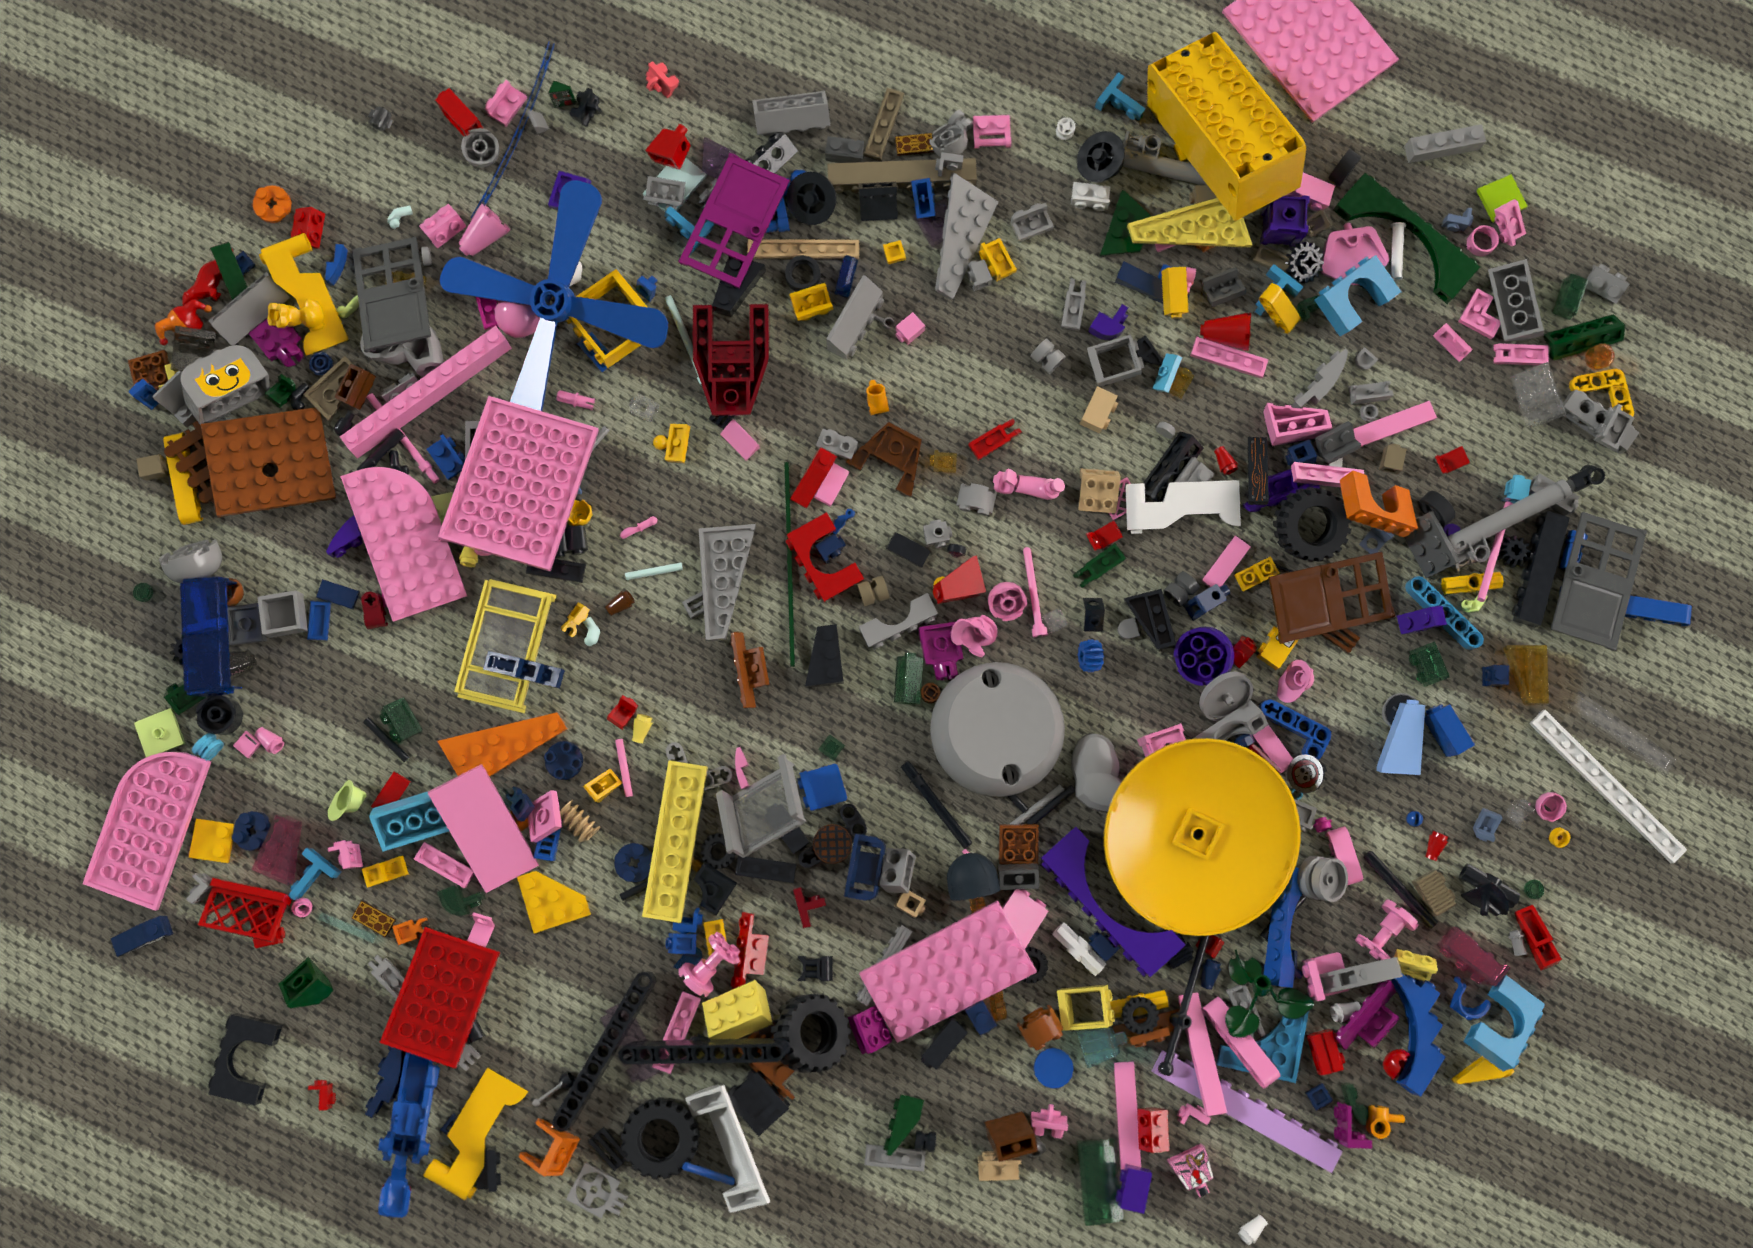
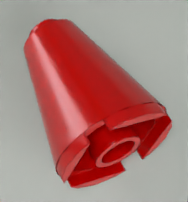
M1251 313L1206 320L1200 326V336H1203V339L1249 351Z

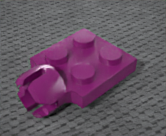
M266 319L249 332V335L271 362L279 359L286 367H292L296 365L291 359L292 356H295L298 362L302 360L303 353L297 346V343L302 338L293 327L277 328V326H270Z
M955 622L918 628L925 666L930 665L934 668L937 680H944V678L949 680L958 675L957 661L964 659L961 645H956L951 640V630Z

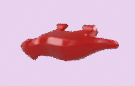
M215 260L204 264L200 268L194 285L183 293V306L193 299L200 300L211 297L218 301L221 293L216 292V288L223 277Z

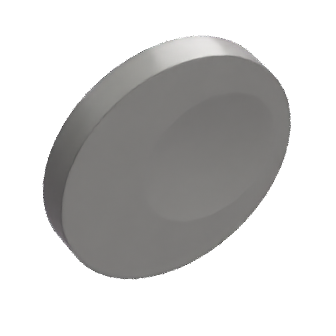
M1241 672L1224 673L1213 679L1205 687L1199 700L1200 709L1208 719L1220 721L1250 701L1253 694V685L1246 675Z

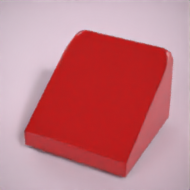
M1210 935L1205 953L1215 959L1225 942L1215 935ZM1200 939L1198 940L1197 944L1195 945L1197 948H1198Z

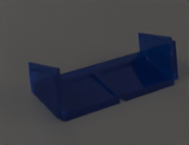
M229 578L183 579V583H180L182 634L184 635L182 639L184 690L187 691V695L201 697L233 694L234 690L242 689V687L231 686L227 586L237 584V582L229 581Z

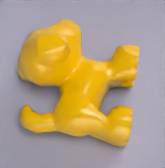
M307 299L305 306L300 310L295 306L280 303H269L267 320L270 326L285 328L286 326L293 327L303 324L311 328L312 331H317L324 327V313L318 301Z

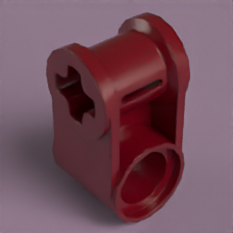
M374 592L364 593L361 602L366 628L369 630L388 626V622L385 621L386 611L383 606L382 596ZM372 597L375 598L376 601L370 604L369 600H372Z

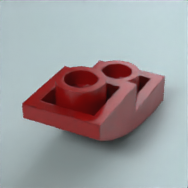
M394 771L371 807L375 808L398 801L411 781Z

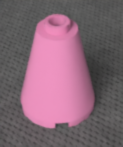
M481 204L459 241L461 245L459 249L466 256L469 254L474 256L506 235L510 228L506 224H501L500 217L486 205Z

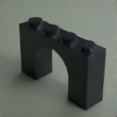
M239 1013L231 1014V1017L226 1021L225 1028L227 1031L225 1037L220 1042L221 1051L214 1063V1068L216 1069L214 1076L211 1077L208 1088H210L208 1094L253 1106L261 1104L266 1083L240 1076L234 1068L233 1055L236 1048L244 1041H254L270 1046L278 1044L283 1024Z

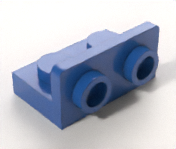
M442 434L440 435L441 439L427 448V451L445 477L450 480L462 471L465 457L461 452H456L454 449L456 444L452 438H446Z

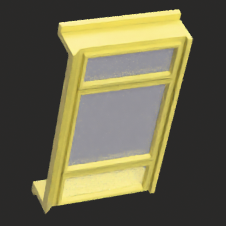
M492 579L489 581L485 580L454 691L458 693V698L525 713L526 705H524L530 682L483 670L488 651L535 662L550 605L556 599L555 594Z

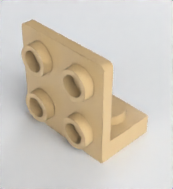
M1081 468L1078 509L1080 511L1116 513L1121 478L1119 472Z
M994 1151L982 1152V1155H978L979 1181L1019 1180L1018 1164H1021L1020 1157L999 1162L996 1155H994Z

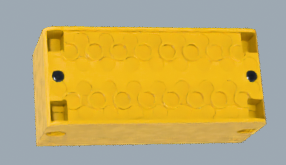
M1213 32L1148 65L1147 105L1235 221L1301 187L1306 155V144L1303 138L1217 32Z

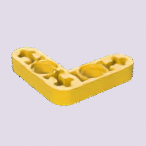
M1611 369L1580 375L1570 381L1569 388L1571 391L1577 389L1586 393L1608 389L1612 408L1617 404L1626 403L1620 410H1624V412L1634 416L1627 382L1621 370ZM1613 375L1619 377V379L1616 381L1615 379L1607 381L1606 379L1610 378ZM1593 377L1600 379V386H1595L1592 383ZM1577 380L1579 383H1585L1587 381V384L1583 385L1580 388L1579 386H1575ZM1616 391L1623 394L1624 398L1622 401L1616 399Z

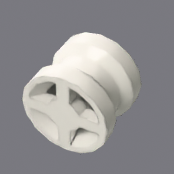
M1062 118L1057 124L1056 135L1062 140L1071 139L1075 131V123L1071 118Z

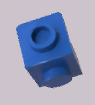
M696 907L693 918L683 917L681 923L673 922V930L681 934L696 933L698 926H702L703 914H700V908Z

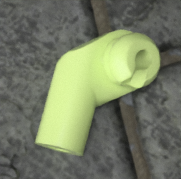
M358 295L346 307L341 305L337 308L338 315L341 318H348L359 308Z
M1477 595L1475 600L1462 601L1461 609L1467 613L1478 612L1485 601H1478Z

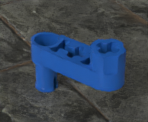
M790 182L776 209L778 217L770 222L766 233L790 231L784 202Z

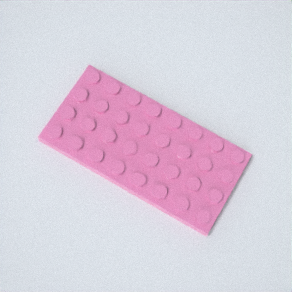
M996 901L862 970L859 975L896 1042L899 1043L1035 974L1037 970L1000 903Z

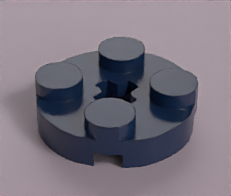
M257 811L240 814L234 824L232 840L239 847L248 851H256L265 847L273 836V826H270L269 817ZM255 826L254 830L256 831V834L251 835L250 828Z
M630 843L623 846L615 855L614 866L617 874L627 882L645 880L649 876L652 853L641 844ZM632 857L639 859L637 868L629 866Z

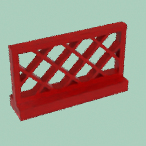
M212 878L210 883L212 889L198 926L273 943L286 906H290L292 898L285 893ZM216 894H222L225 901L215 905ZM241 898L243 905L234 910L231 902ZM259 902L261 909L252 914L249 906ZM228 905L231 912L221 917L218 909ZM273 906L279 907L277 914L270 918L267 910ZM246 908L249 916L239 921L236 914ZM215 912L218 920L211 924L206 923L208 915ZM264 912L267 920L257 925L255 917ZM233 916L236 924L229 928L226 927L223 921ZM251 920L254 928L247 932L244 931L242 925ZM270 924L272 929L269 936L262 935L260 929Z

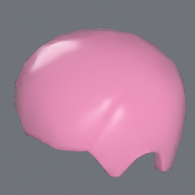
M1547 792L1540 795L1536 800L1535 809L1543 820L1554 822L1565 814L1567 804L1559 794ZM1544 805H1546L1552 811H1547Z

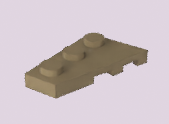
M345 356L303 394L329 422L332 421L342 403L334 397L350 364H352Z

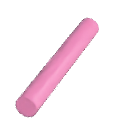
M623 739L615 740L625 797H631L633 793Z

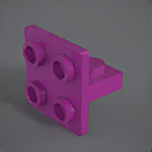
M876 1005L848 1016L849 1024L862 1055L865 1053L871 1054L892 1042L890 1032Z

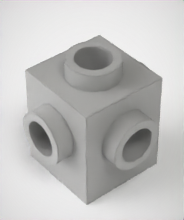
M934 520L929 525L923 526L926 547L935 546V548H942L949 543L950 537H952V530L950 526H947L946 521Z

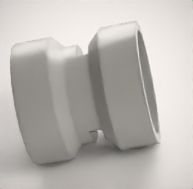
M960 109L948 120L951 126L956 125V123L962 124L965 132L973 126V122L966 118Z

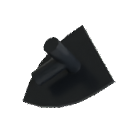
M1493 881L1461 894V897L1467 902L1480 908V915L1487 916L1488 912L1494 916L1499 914L1508 915V898L1505 892Z

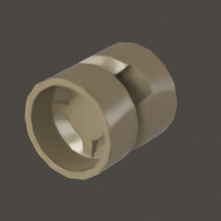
M882 575L872 578L871 582L866 580L857 583L864 607L874 604L875 600L881 602L890 599Z

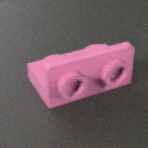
M505 80L503 84L498 86L493 98L487 101L485 110L490 117L507 127L526 101L527 96L512 87L508 80Z
M339 841L333 843L334 847L328 848V852H340L338 860L343 869L363 867L359 844H353L352 841Z

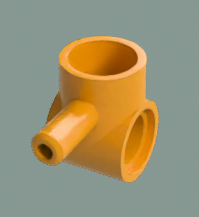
M875 380L869 381L866 393L870 415L889 412L885 387L882 384H877Z
M1368 1105L1366 1130L1370 1135L1378 1139H1384L1390 1134L1391 1127L1389 1122H1405L1404 1115L1389 1114L1388 1107ZM1380 1122L1381 1129L1380 1131L1375 1132L1374 1126L1376 1123Z

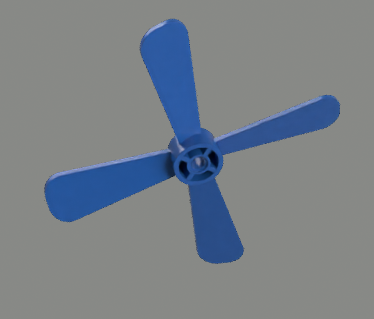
M573 180L567 182L561 189L548 279L540 281L534 286L463 257H455L449 260L440 275V285L447 292L530 305L533 312L540 317L510 400L512 403L539 411L543 410L557 323L563 322L571 316L649 348L662 346L667 337L668 321L666 316L658 309L576 297L569 288L602 203L599 190L589 183ZM554 296L555 302L550 305V299Z

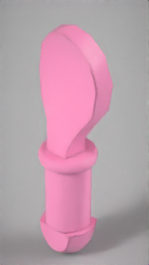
M652 516L641 523H637V527L624 529L620 537L624 539L636 532H643L644 529L655 525L657 518Z

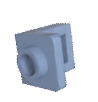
M1467 208L1463 216L1448 214L1443 219L1442 227H1446L1448 231L1452 232L1464 231L1472 224V208Z
M1482 808L1473 827L1476 837L1482 841L1489 840L1494 842L1496 839L1494 833L1502 820V816Z

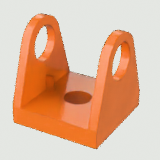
M538 1118L536 1125L555 1139L543 1161L526 1152H520L519 1158L542 1176H562L580 1138L567 1131L559 1132L553 1127V1124Z

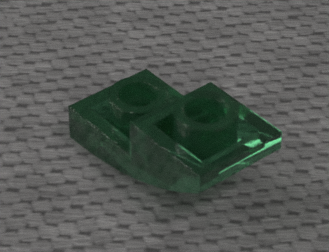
M1349 1082L1341 1083L1345 1102L1351 1106L1353 1118L1357 1123L1366 1125L1368 1111L1364 1104L1355 1101L1358 1098L1356 1087Z

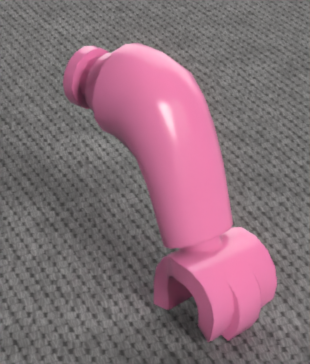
M1006 469L1005 472L999 471L997 475H994L993 479L995 491L1001 494H1011L1015 491L1045 500L1057 498L1065 488V484L1060 478L1046 479L1023 475L1017 477V474L1010 469Z

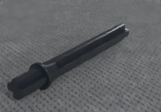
M908 760L901 768L911 780L909 783H913L916 789L919 790L964 849L968 848L972 844L970 838L921 776L922 773L919 774Z

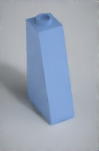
M1407 700V703L1399 704L1377 764L1378 772L1410 775L1421 774L1425 705L1419 704V700Z

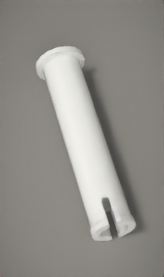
M1402 222L1391 224V277L1393 280L1403 279V244L1406 224Z

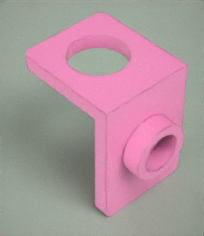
M473 913L472 917L475 924L467 941L486 947L495 925L492 918Z

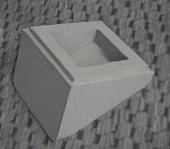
M531 110L527 111L537 134L549 129L542 113Z

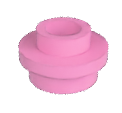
M307 898L295 900L291 907L293 914L298 917L308 916L312 910L311 901ZM301 905H305L303 909L298 908Z

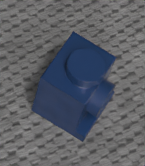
M1310 440L1289 447L1285 458L1289 466L1294 462L1314 464L1316 463L1317 454ZM1301 455L1303 458L1297 459V456Z
M834 533L815 545V548L825 564L829 563L828 558L834 559L838 557L846 544L840 536L837 538Z
M1508 665L1482 667V686L1503 687L1509 685Z
M1096 930L1089 936L1091 941L1088 944L1106 962L1120 948L1111 945L1112 943L1106 933L1102 935Z

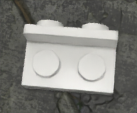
M1074 182L1071 205H1075L1078 209L1093 207L1096 211L1108 209L1110 186Z

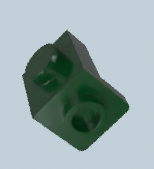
M280 374L278 376V383L265 392V398L280 408L291 399L292 392L296 390V385L291 378Z

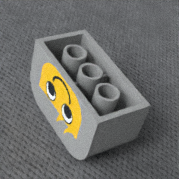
M239 345L216 350L205 358H198L182 371L180 378L185 403L200 425L209 423L265 396V392L270 389L267 371L250 349Z

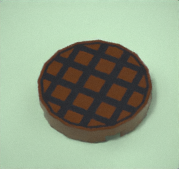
M826 825L819 829L814 836V852L825 863L835 864L842 862L851 852V836L840 825Z

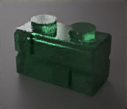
M1575 274L1567 276L1562 282L1552 314L1568 320L1574 317L1579 310L1588 280Z
M1435 642L1409 651V661L1412 666L1416 667L1418 672L1416 674L1417 680L1424 687L1450 677Z

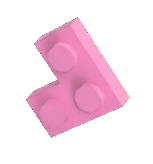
M1477 288L1458 322L1489 339L1494 338L1501 325L1500 320L1486 313L1494 297Z

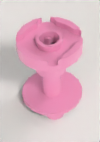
M1387 899L1382 904V908L1388 913L1380 923L1382 929L1372 941L1361 934H1358L1355 939L1362 947L1365 948L1366 946L1369 948V954L1377 960L1390 958L1382 950V947L1392 935L1397 937L1404 927L1415 931L1419 926L1417 924L1418 921L1402 907L1395 908L1397 904Z
M719 932L708 937L709 943L715 951L707 960L702 958L696 966L685 962L678 970L680 977L682 975L685 977L683 982L700 996L704 993V997H707L714 990L710 978L716 973L715 967L723 959L736 965L740 962L738 956L740 953L739 949L733 944L729 945L725 941L724 936Z

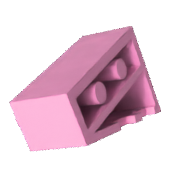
M1267 403L1263 411L1272 446L1315 439L1332 429L1328 410L1306 407L1300 409L1292 408L1290 405H1285L1284 407Z

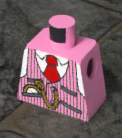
M1198 1144L1167 1159L1187 1190L1195 1188L1199 1197L1205 1196L1210 1192L1205 1182L1212 1180L1213 1175L1206 1149L1202 1144Z

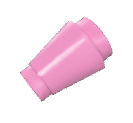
M263 727L255 732V737L268 753L276 754L283 748L284 742L282 737Z

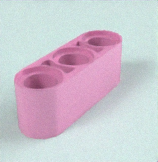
M1344 826L1325 832V836H1328L1330 842L1328 845L1332 856L1334 855L1336 859L1342 861L1347 869V886L1363 881V874L1347 828Z

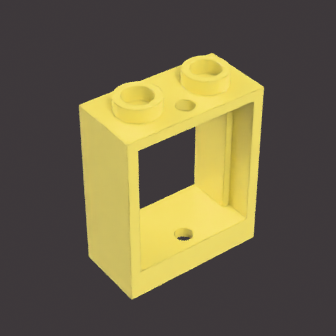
M1108 985L1057 990L1060 1020L1063 1026L1062 1031L1107 1028L1113 1025L1115 1014L1111 1010L1112 992L1108 989ZM1100 992L1104 1021L1074 1023L1071 994Z

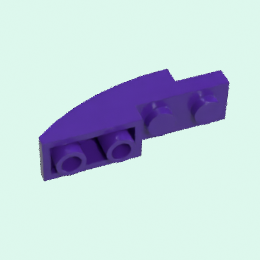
M355 515L350 517L335 534L326 551L329 556L339 558L345 555L346 550L350 547L355 548L363 543Z

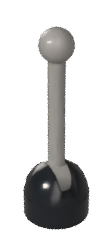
M569 1071L564 1072L559 1077V1084L539 1099H534L532 1105L538 1107L541 1101L561 1087L564 1089L571 1088L575 1082L573 1075Z

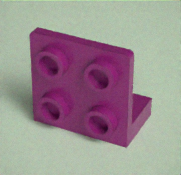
M1337 1102V1106L1334 1107V1117L1337 1119L1334 1137L1337 1139V1142L1347 1148L1372 1149V1140L1366 1138L1365 1134L1352 1131L1351 1106L1343 1102Z

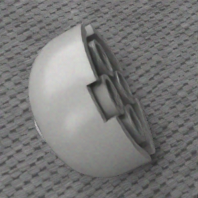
M207 539L179 547L172 555L166 553L159 558V562L165 575L170 580L183 584L193 582L199 584L206 581L207 577L219 569L222 563V552L216 539L212 540V543H209Z

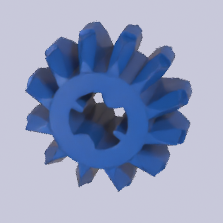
M1090 639L1079 644L1078 662L1083 671L1094 672L1102 668L1104 650L1098 640Z

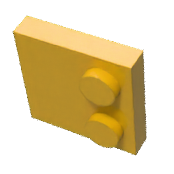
M196 819L188 858L229 863L233 845L234 824Z

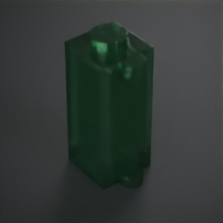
M905 653V656L897 657L894 703L920 704L923 658L916 657V653Z

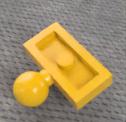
M670 424L668 439L663 435H658L654 438L653 445L656 449L663 450L666 448L665 461L685 463L690 426L687 424Z

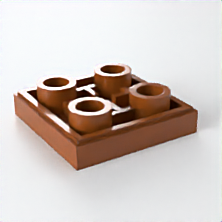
M165 350L128 360L134 385L144 379L159 390L158 386L168 381L164 365L169 364V360Z
M999 824V864L1038 863L1039 825Z

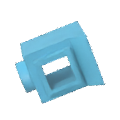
M1513 475V478L1506 482L1504 495L1507 496L1501 501L1515 503L1529 496L1531 480L1525 479V476Z

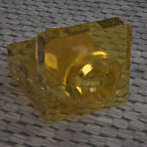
M1184 367L1178 368L1169 393L1182 399L1195 377L1189 369Z
M935 450L934 455H930V466H933V472L956 473L957 453H943Z

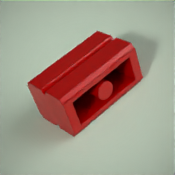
M1325 1029L1306 1035L1317 1074L1322 1076L1344 1070L1345 1058L1343 1053L1338 1050L1337 1044L1339 1042L1336 1039V1032H1333L1331 1029Z

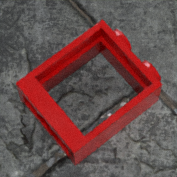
M450 88L439 93L435 101L441 112L463 136H468L470 134L469 131L472 129H483L479 119Z

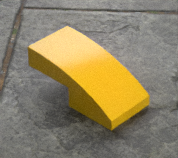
M404 856L362 869L367 888L409 874Z

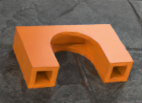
M1352 470L1339 480L1347 519L1400 537H1406L1418 528L1408 489L1395 485L1383 493L1384 511L1377 505L1371 495L1367 475Z

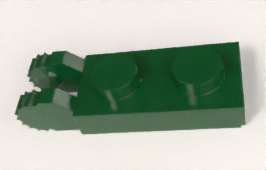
M1115 543L1087 562L1073 576L1078 578L1085 571L1089 572L1091 577L1083 580L1080 584L1081 588H1083L1093 580L1096 581L1127 558Z

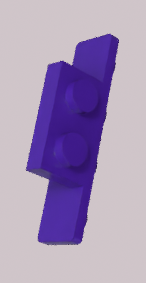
M1292 469L1268 476V505H1248V502L1243 503V508L1250 512H1257L1262 507L1276 506L1282 500H1287L1286 496L1290 493H1296L1298 489H1306L1307 487L1320 489V485L1305 483L1297 486V482H1293Z

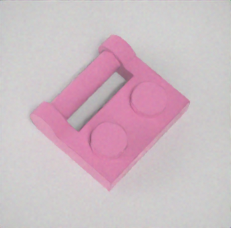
M1010 115L973 116L974 149L987 146L1011 148ZM1005 135V138L980 139L979 136Z

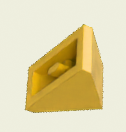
M610 768L583 787L595 802H601L619 787L622 782Z

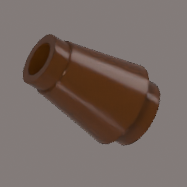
M628 590L621 591L605 608L612 616L632 607L635 600Z

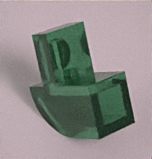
M458 884L437 892L443 908L450 914L457 916L470 914L468 906L471 909L482 905L481 901L486 899L484 892H478L464 898L461 887Z

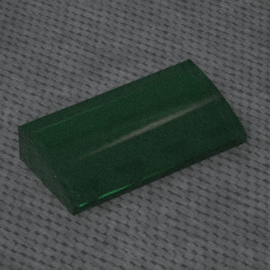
M1116 1138L1076 1141L1085 1226L1123 1221V1209L1116 1202L1117 1190H1121Z

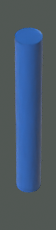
M688 1162L683 1164L684 1171L728 1185L735 1183L734 1177Z

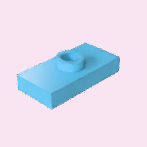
M1166 353L1153 386L1154 390L1169 393L1182 357Z

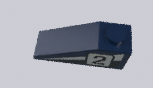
M158 916L111 938L116 956L119 957L171 936L173 931L168 917Z

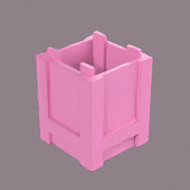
M1181 723L1137 739L1139 747L1142 746L1145 757H1147L1156 750L1165 747L1166 743L1172 744L1186 739Z

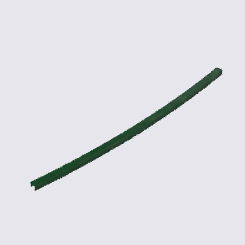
M784 462L787 535L791 532L789 462ZM787 546L790 667H795L792 550L790 551Z

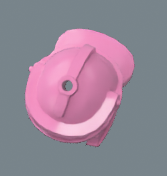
M985 615L959 619L951 630L952 642L956 645L963 644L969 648L972 654L978 657L985 655L981 646L992 644L997 637L995 622Z

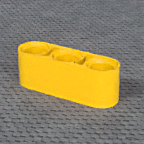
M1271 283L1259 297L1260 303L1274 324L1285 330L1284 333L1289 334L1301 317L1282 288L1277 284Z

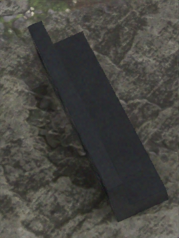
M1184 432L1178 433L1144 481L1145 497L1150 498L1153 502H1163L1170 476L1173 475L1172 482H1175L1191 457L1197 458L1204 448L1193 435ZM1194 445L1196 449L1190 454V448ZM1184 460V466L1179 470V463ZM1160 490H1163V496L1159 500L1156 496Z

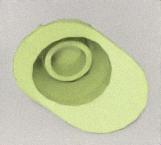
M351 780L346 781L331 802L328 809L329 820L335 821L343 813L356 812L365 800L366 792L353 786Z

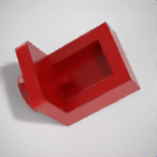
M1242 635L1233 646V664L1239 669L1257 649L1255 642L1251 638Z
M622 695L619 703L607 716V720L623 730L635 715L638 705L633 699Z
M315 1080L314 1084L308 1085V1090H319V1110L331 1109L332 1105L336 1102L333 1083H327V1080Z

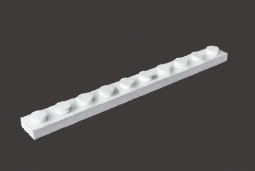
M1542 710L1529 723L1670 863H1675L1687 851L1546 710Z

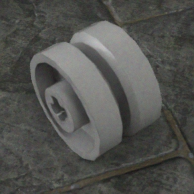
M1309 856L1302 862L1298 871V885L1305 897L1336 902L1343 896L1348 884V873L1342 861L1336 858Z

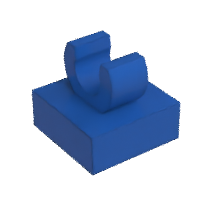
M641 276L637 280L635 290L650 302L655 296L657 286L655 283L658 280L653 276L649 277L648 280Z

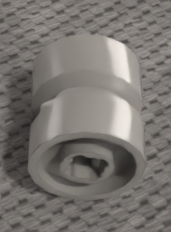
M1046 338L1032 352L1030 357L1038 364L1042 363V368L1051 374L1064 361L1066 356L1059 349L1055 350V346Z

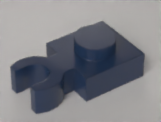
M513 786L514 795L506 794V798L513 802L510 808L517 820L524 822L535 806L528 795L522 793L521 788Z

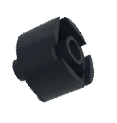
M222 695L204 698L196 709L198 726L203 731L211 734L229 735L239 728L243 719V711L239 703L232 698Z

